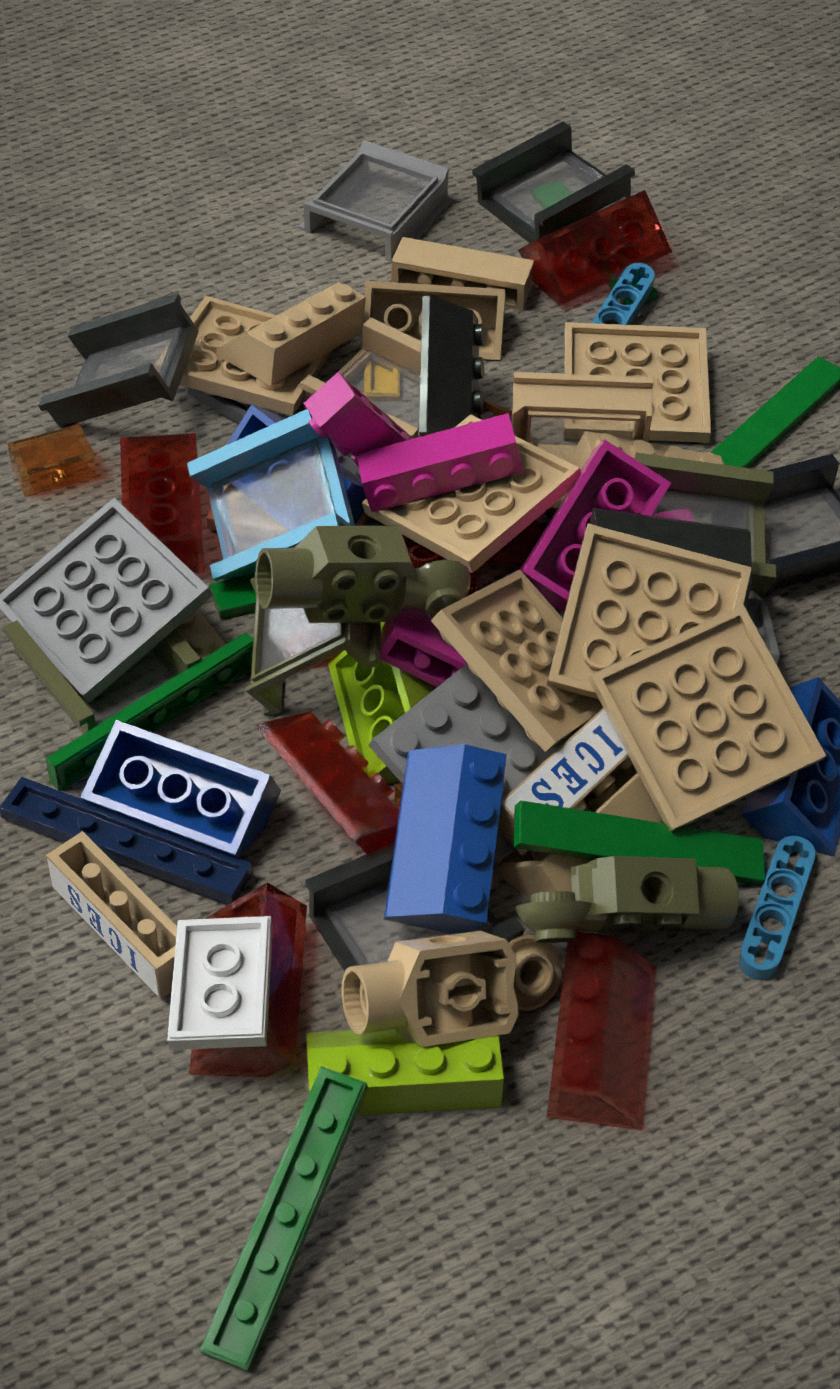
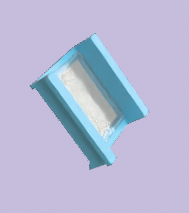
M307 409L187 463L190 477L205 486L209 494L223 560L210 565L213 580L216 582L222 579L228 580L255 573L258 554L262 548H294L316 526H355L336 449L330 441L331 436L328 435L323 439L308 422L312 415Z

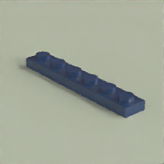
M24 777L19 779L0 805L1 818L63 842H67L83 831L111 860L231 906L234 905L253 874L251 862Z

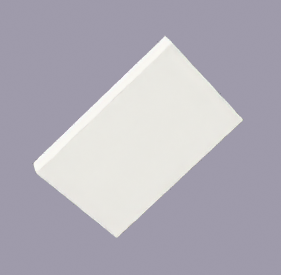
M271 916L178 920L167 1038L170 1050L267 1046L273 932Z

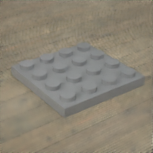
M113 498L0 594V611L11 623L18 620L64 678L90 703L214 595L200 578L118 500Z
M467 663L372 739L368 746L402 784L407 753L410 750L465 744L507 754L502 791L503 799L571 738L574 733L544 752L538 744L529 739L524 727L511 712L505 710L499 704L496 695L484 681L471 672ZM499 830L497 832L493 868L515 850L514 846Z

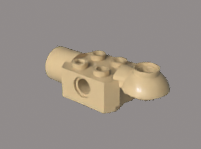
M483 931L395 942L387 962L350 966L345 970L341 989L342 1004L346 1020L354 1033L366 1034L396 1029L400 1036L423 1047L510 1034L519 1015L518 1010L531 1011L542 1007L555 995L561 983L562 963L560 954L552 943L535 942L534 935H525L511 940L509 943L504 938ZM526 963V973L520 979V970Z

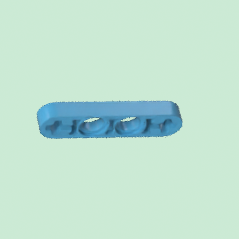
M643 263L629 265L622 273L592 323L603 324L604 321L614 320L620 325H631L653 289L654 270ZM638 279H640L637 283V288L634 287L633 282L638 281ZM621 298H627L632 300L634 303L631 305H622L618 303L617 300Z
M788 836L783 838L778 843L739 955L741 971L752 979L767 980L775 976L779 970L815 860L816 851L814 846L803 837ZM792 852L800 854L795 871L786 869ZM777 884H784L791 887L795 895L787 898L780 897L772 891L771 887ZM768 917L775 918L782 923L784 928L777 932L768 931L761 926L759 921ZM762 942L769 946L763 964H758L754 962V957L757 955L760 943Z

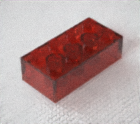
M196 433L120 438L122 505L193 573L205 572L200 483L190 477L187 465L188 462L198 458Z

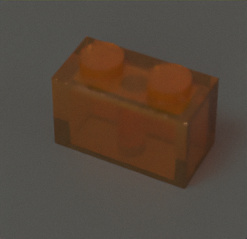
M80 424L7 443L11 467L24 497L97 477L93 450Z

